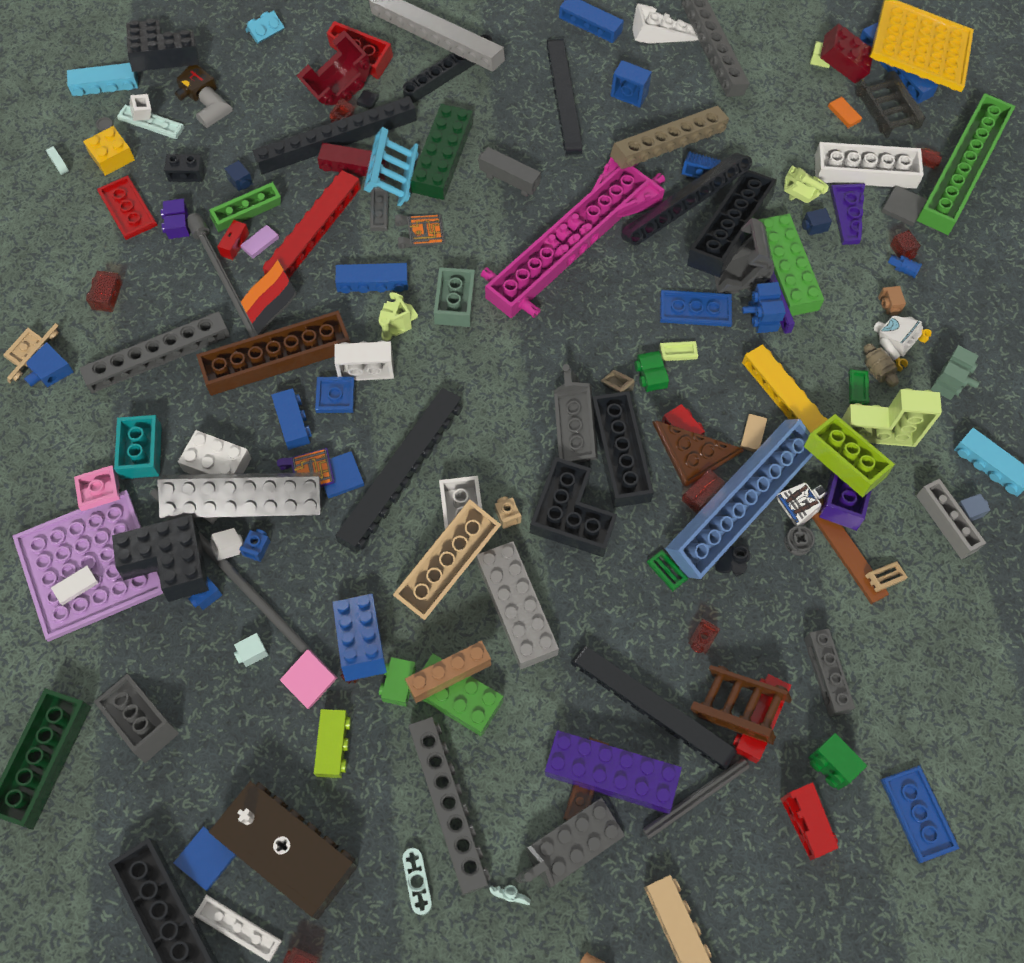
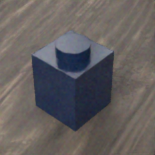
M239 160L224 168L228 180L238 192L242 189H247L253 184L250 173Z
M826 208L806 212L802 221V227L807 231L808 235L823 233L829 230L832 220Z

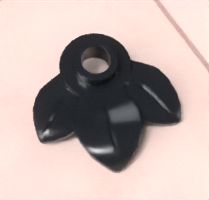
M741 545L735 548L730 546L716 564V571L720 573L732 571L735 576L742 575L747 570V562L750 560L749 550Z

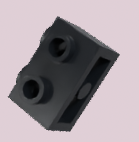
M166 154L164 172L168 182H202L204 163L201 154Z

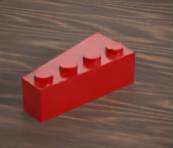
M334 21L326 33L330 46L339 51L332 41L345 30L368 55L370 61L369 74L379 80L393 57L391 43Z

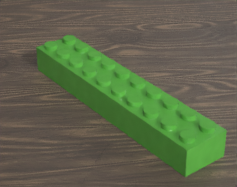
M984 93L917 219L918 222L949 235L1015 108L1014 105Z

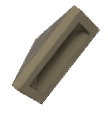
M613 370L601 380V383L617 392H626L633 390L635 381Z

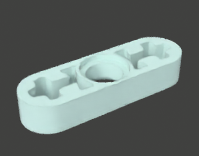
M410 848L405 851L402 860L411 906L416 914L425 915L431 910L432 901L424 861L418 849ZM410 853L419 856L415 863L416 868L421 866L422 871L408 873V869L413 870L411 862H407V859L410 858ZM415 875L423 877L424 882L420 888H414L411 885V879ZM426 889V894L422 893V898L424 901H428V905L425 906V910L421 911L419 907L416 908L415 904L419 903L418 895L413 897L412 892H421Z

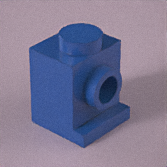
M256 529L254 532L250 530L243 546L239 550L243 556L261 562L271 541L265 531Z

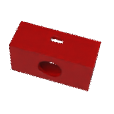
M233 220L217 246L222 257L234 260L241 248L240 245L245 242L249 235L245 223Z

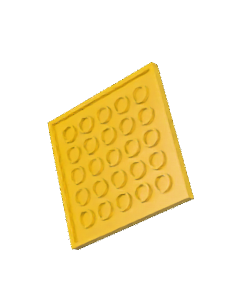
M884 0L870 57L876 61L889 64L891 67H897L907 73L918 75L920 78L928 79L936 84L962 92L965 87L974 29L898 0Z

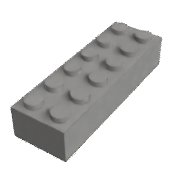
M512 541L479 553L476 556L477 565L520 670L557 656L559 652L558 645L514 542Z

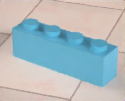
M130 63L67 70V86L72 96L132 90L138 88V73L132 72Z
M972 428L954 450L961 458L970 461L976 469L989 475L992 481L1004 486L1008 493L1018 497L1024 491V464L979 431Z

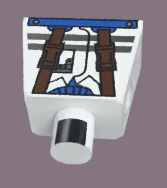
M803 483L779 493L777 500L795 526H803L821 510L819 499L827 495L822 485L811 490L807 483Z

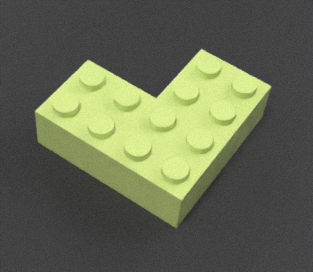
M910 388L900 389L889 407H881L880 405L865 406L859 403L850 404L842 420L869 443L916 447L942 413L940 392H933L931 390L918 391Z

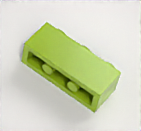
M321 709L314 765V775L316 777L342 778V772L347 770V759H344V752L349 749V738H346V732L351 728V717H348L346 710Z

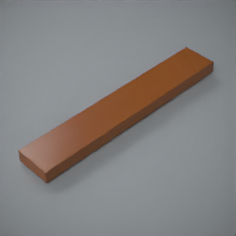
M823 497L819 499L821 508L824 501ZM821 510L816 513L812 519L870 604L872 605L888 596L889 593L886 589L876 592L874 590L876 588L875 585L870 584L872 580L866 578L865 575L873 570L843 526L820 518Z

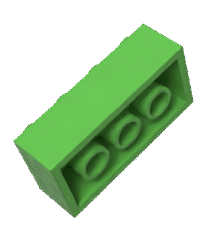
M432 654L423 669L443 659ZM469 676L422 701L482 737L502 705L503 695Z

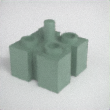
M958 345L945 363L931 390L940 392V395L951 400L954 395L958 396L967 384L977 388L980 382L971 378L970 375L978 366L975 363L978 355Z

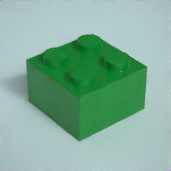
M836 733L824 741L808 757L812 768L817 772L821 771L826 777V782L832 788H837L838 790L850 784L867 767L861 758Z

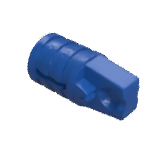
M891 255L888 261L889 264L896 267L895 270L912 276V278L917 276L922 266L921 263L919 264L903 255L901 258Z

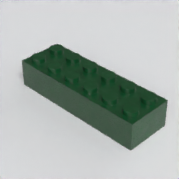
M440 104L410 180L412 193L441 200L445 199L473 125L472 110Z
M46 688L44 689L0 778V819L31 830L34 829L91 709L90 705L82 700Z

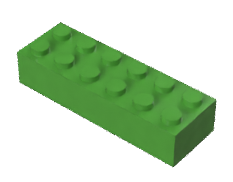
M784 214L758 219L766 227L774 263V273L791 315L819 311L824 297L791 215Z

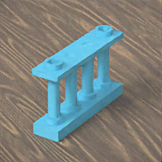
M382 127L374 139L363 190L370 193L374 187H379L398 196L397 206H401L409 200L411 195L409 192L410 180L415 161L419 155V152H417L419 144L415 143L409 150L389 140L387 137L388 129ZM385 146L406 155V162L387 154L384 150ZM382 160H386L404 169V175L402 176L383 167V164H381ZM379 174H384L401 182V189L381 181L378 177Z

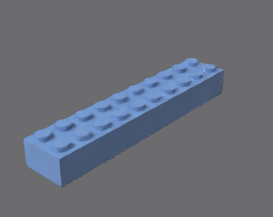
M800 419L785 420L665 548L688 578L701 579L813 456L804 447L810 432Z

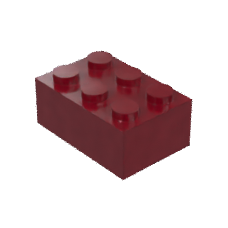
M837 24L825 34L820 58L853 83H858L870 74L873 59L870 57L872 47L852 34L847 28Z

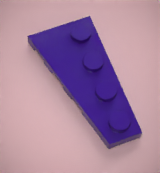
M865 184L832 185L830 188L842 245L859 244L861 241Z

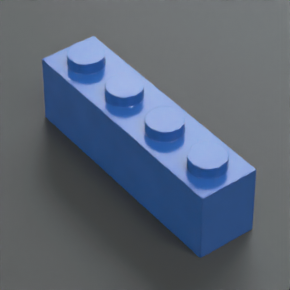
M565 0L559 10L560 19L611 43H614L622 33L624 20L582 0Z
M407 263L336 265L335 283L337 292L350 293L359 291L360 293H366L368 291L385 292L392 290L402 292L403 290H408Z

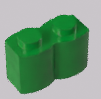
M660 352L639 354L634 365L636 372H640L641 375L639 377L641 387H644L646 392L668 388L669 378Z

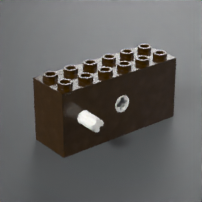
M249 781L210 829L209 833L308 915L318 920L356 870L357 866L354 864L356 859L344 849L341 852L336 850L339 846L328 836L325 835L324 838H321L322 832L310 822L305 825L303 823L305 819L294 809L286 810L289 806L279 797L274 795L271 798L272 792L259 781L256 785ZM285 845L288 847L286 851L283 849Z

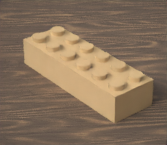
M469 499L393 593V596L425 620L501 524Z

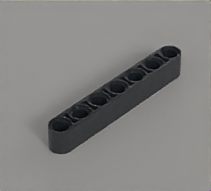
M480 35L481 37L492 41V37L490 35ZM452 53L403 84L404 98L409 96L412 103H415L469 69L475 63Z

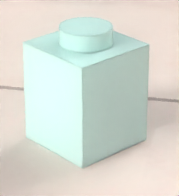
M257 633L234 644L237 650L234 652L238 663L243 662L246 667L268 656Z

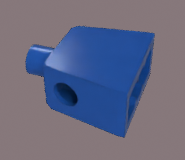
M46 342L26 362L31 373L24 380L31 387L39 381L46 387H49L74 371Z

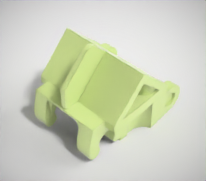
M791 166L785 177L784 191L790 194L789 200L791 201L798 198L805 203H809L819 197L820 194H825L829 188L821 179L816 176L812 177L805 170Z
M393 292L390 293V299H395L396 301L384 303L379 316V324L382 327L381 338L384 341H389L392 339V336H398L412 329L411 321L418 318V314L412 305L404 303L403 296Z

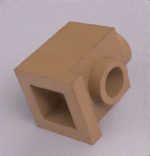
M900 286L883 288L878 296V299L882 300L881 304L886 313L892 316L901 313L906 305Z

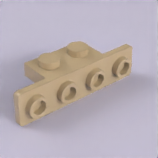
M55 323L43 338L27 328L4 353L3 356L17 366L7 377V382L18 381L23 375L21 371L27 366L26 362L49 339L53 341L59 334L57 331L58 324Z

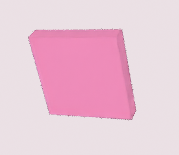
M307 649L280 681L307 709H310L334 683L337 676L311 650Z

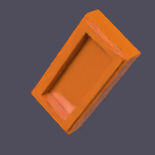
M843 97L830 102L828 108L847 128L858 124L862 120V117Z

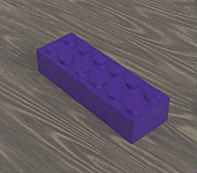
M557 730L545 768V775L565 783L578 785L588 790H594L601 794L670 814L682 767Z

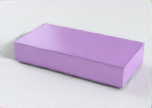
M266 225L240 246L250 257L255 258L279 239V236Z

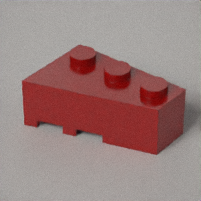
M813 782L789 792L780 799L810 861L839 848L837 845L838 839L830 827Z

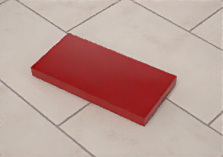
M128 175L97 189L125 240L158 226Z

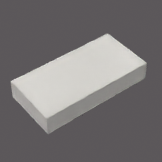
M85 566L51 587V589L63 606L97 585L98 581L90 568Z

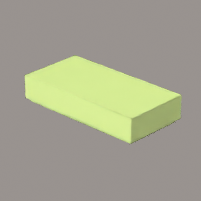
M696 341L660 343L659 345L663 361L698 359Z

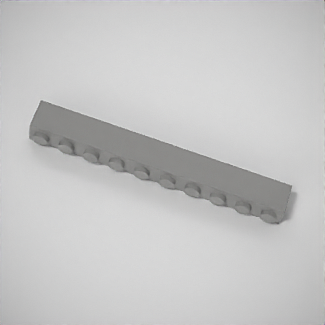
M369 0L373 15L493 72L505 61L504 47L404 0Z

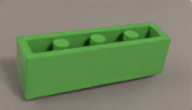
M271 182L210 209V218L217 231L220 232L229 228L233 220L243 222L280 205L281 196L274 183Z

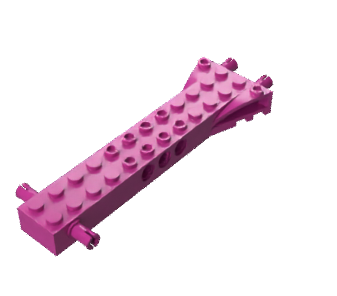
M610 156V160L606 163L602 175L599 176L593 190L498 275L488 267L481 272V277L489 282L485 286V298L511 319L522 309L531 315L532 318H535L541 309L530 301L622 217L636 214L660 204L665 190L660 185L665 182V177L661 173H657L655 177L650 179L634 167L637 164L621 169Z

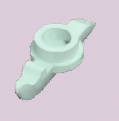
M508 885L505 889H501V886L489 887L490 892L494 896L509 902L515 901L526 905L531 903V900L526 895L518 893L517 888L513 885Z

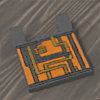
M441 214L421 216L395 215V225L404 226L408 224L409 238H398L399 249L412 246L445 244Z

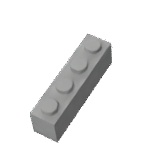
M940 479L924 486L916 495L961 560L977 552L986 544Z

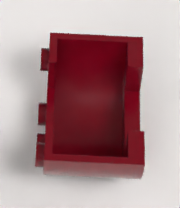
M345 30L332 41L339 51L317 72L307 65L296 75L317 100L325 105H337L343 101L351 100L352 96L364 87L369 74L370 61L368 55Z

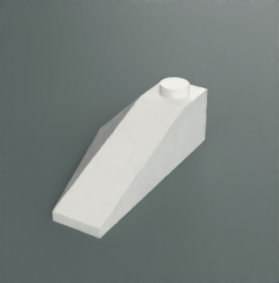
M637 4L632 28L636 41L645 43L698 41L692 25L682 20L675 21L667 13L662 15L656 12L657 9L654 7Z

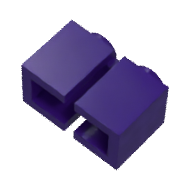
M184 198L163 201V209H161V216L164 219V223H161L163 233L167 234L168 239L190 236L186 223L188 208Z

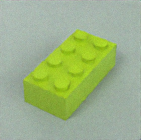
M836 414L810 433L804 445L811 454L862 498L882 482L895 465Z

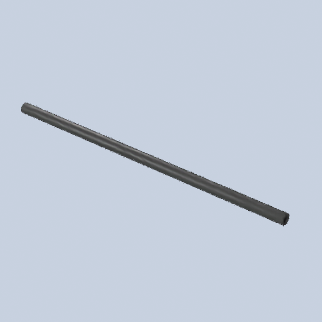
M154 488L150 494L159 503L158 488ZM199 531L202 549L302 655L309 649L325 664L226 559L217 561L210 548V542Z

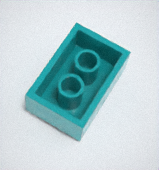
M156 415L117 418L114 470L121 479L160 476L162 425Z

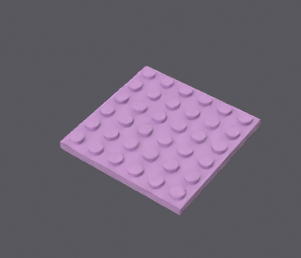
M127 490L119 493L120 500L84 511L78 509L12 536L45 640L48 642L163 594L158 571L123 581L115 567L112 535L141 528ZM88 566L97 579L98 584L62 606L51 587Z

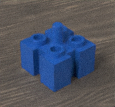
M779 282L757 284L755 291L752 292V299L749 301L748 306L742 307L743 314L752 313L754 315L752 317V326L756 328L757 333L776 332L779 330L780 321L783 320L786 313L783 300L780 298Z

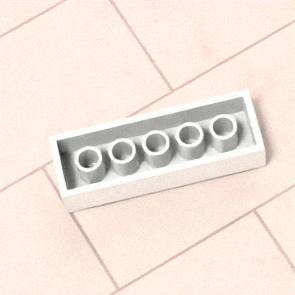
M819 142L815 153V175L825 183L865 184L895 187L897 185L901 188L917 189L924 176L921 148Z

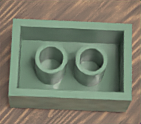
M439 267L434 305L435 325L470 327L475 289V270Z

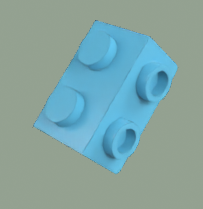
M267 11L260 16L261 18L250 20L247 23L246 32H250L258 44L284 30L285 27L274 11L270 13Z

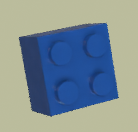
M621 60L613 74L611 97L640 108L648 95L652 71Z

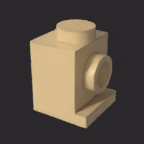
M508 497L498 499L497 503H495V511L502 528L505 529L521 523V514L513 497L510 499Z

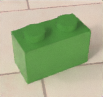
M391 657L390 663H386L387 673H384L386 679L385 683L380 685L379 695H381L383 702L407 707L410 691L405 678L415 674L416 663Z

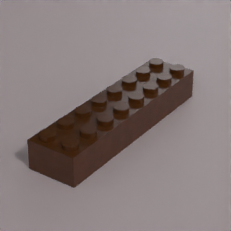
M338 310L196 354L206 387L212 396L335 357V344L350 343V339Z

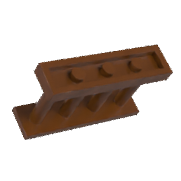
M710 665L709 670L715 679L705 701L701 703L693 702L691 706L693 714L700 719L773 745L776 736L770 726L781 700L791 703L792 699L789 691L780 685L772 686L730 672L723 666L715 667ZM726 681L734 684L724 708L720 710L713 708L712 704L722 682ZM741 688L753 690L743 715L740 717L732 715L731 711ZM761 694L773 697L763 722L759 724L752 722L751 717Z

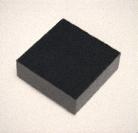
M363 90L356 102L358 106L373 109L379 97L377 94Z

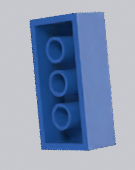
M373 594L332 602L340 662L345 682L387 673Z

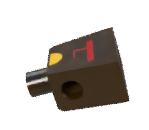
M198 65L188 66L177 77L179 89L175 92V95L181 101L187 96L197 101L199 100V93L203 88L210 87L215 91L217 86L211 75Z

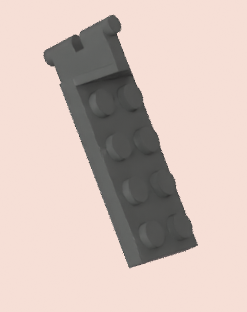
M565 364L562 367L564 371V384L554 390L559 458L573 463L596 460L598 455L592 387L589 383H580V379L571 367Z
M599 798L528 846L526 851L532 865L517 874L515 881L517 883L530 882L539 875L546 885L551 888L625 836L603 799Z

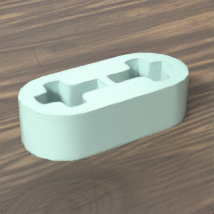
M54 146L46 149L48 156L59 173L63 175L69 172Z

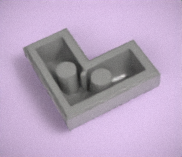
M205 87L199 93V100L206 107L196 113V118L206 128L233 111L232 107L212 88Z

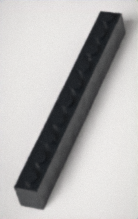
M408 96L252 151L260 173L263 175L319 155L322 143L346 146L375 136L382 127L389 131L417 121L416 109Z
M442 387L335 535L337 542L355 553L366 547L370 534H374L378 530V523L382 518L385 519L388 516L392 503H397L401 496L400 492L403 488L409 486L412 475L419 472L424 458H429L434 444H438L441 441L444 430H448L452 425L454 416H458L463 408L461 397Z

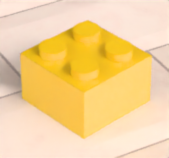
M114 126L83 141L89 155L105 176L135 160L130 147Z

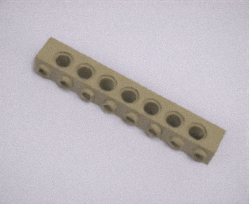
M718 106L615 142L610 156L621 169L632 167L637 163L645 162L653 157H658L661 154L672 152L677 148L685 147L693 142L696 143L701 139L722 133L727 127L729 117Z

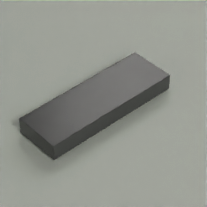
M374 187L371 190L370 231H388V191L379 187Z

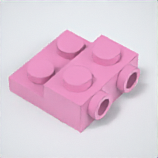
M113 465L74 477L78 507L81 511L120 500L119 478Z

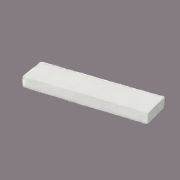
M208 895L205 896L194 914L198 919L268 962L272 960L282 942L276 936Z

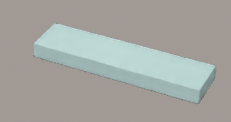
M124 105L117 115L118 120L177 139L185 128L181 123L152 113L150 120L133 121L130 106Z

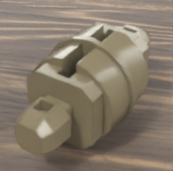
M870 343L865 345L863 350L866 355L865 363L869 372L880 383L886 382L890 387L898 385L897 367L892 357L883 348L876 349Z

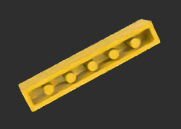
M763 344L745 354L742 364L788 419H800L810 433L828 420L823 417L818 407L807 398L806 393L797 386L793 377L786 373L782 364L775 360L771 351L766 349Z

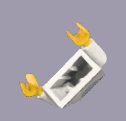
M892 316L886 324L878 321L874 326V331L879 333L881 346L892 357L893 361H896L897 371L903 370L900 364L904 367L908 366V361L900 358V356L904 357L918 339L920 342L926 343L932 334L929 329L923 330L922 322L915 320L913 317Z

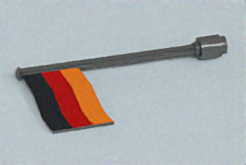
M198 213L190 214L187 217V226L193 237L201 240L251 337L261 335L270 322L291 303L297 294L280 261L277 259L270 271L249 290L241 301L207 237L210 230L206 222Z

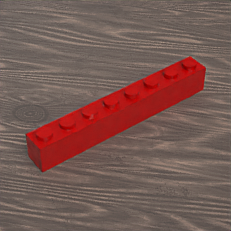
M343 170L334 177L330 186L325 188L321 197L305 213L304 218L295 225L291 234L285 237L282 245L264 263L263 271L265 275L278 259L288 278L292 276L361 189L359 178Z

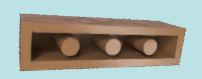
M481 640L405 678V681L415 703H418L491 666V657Z

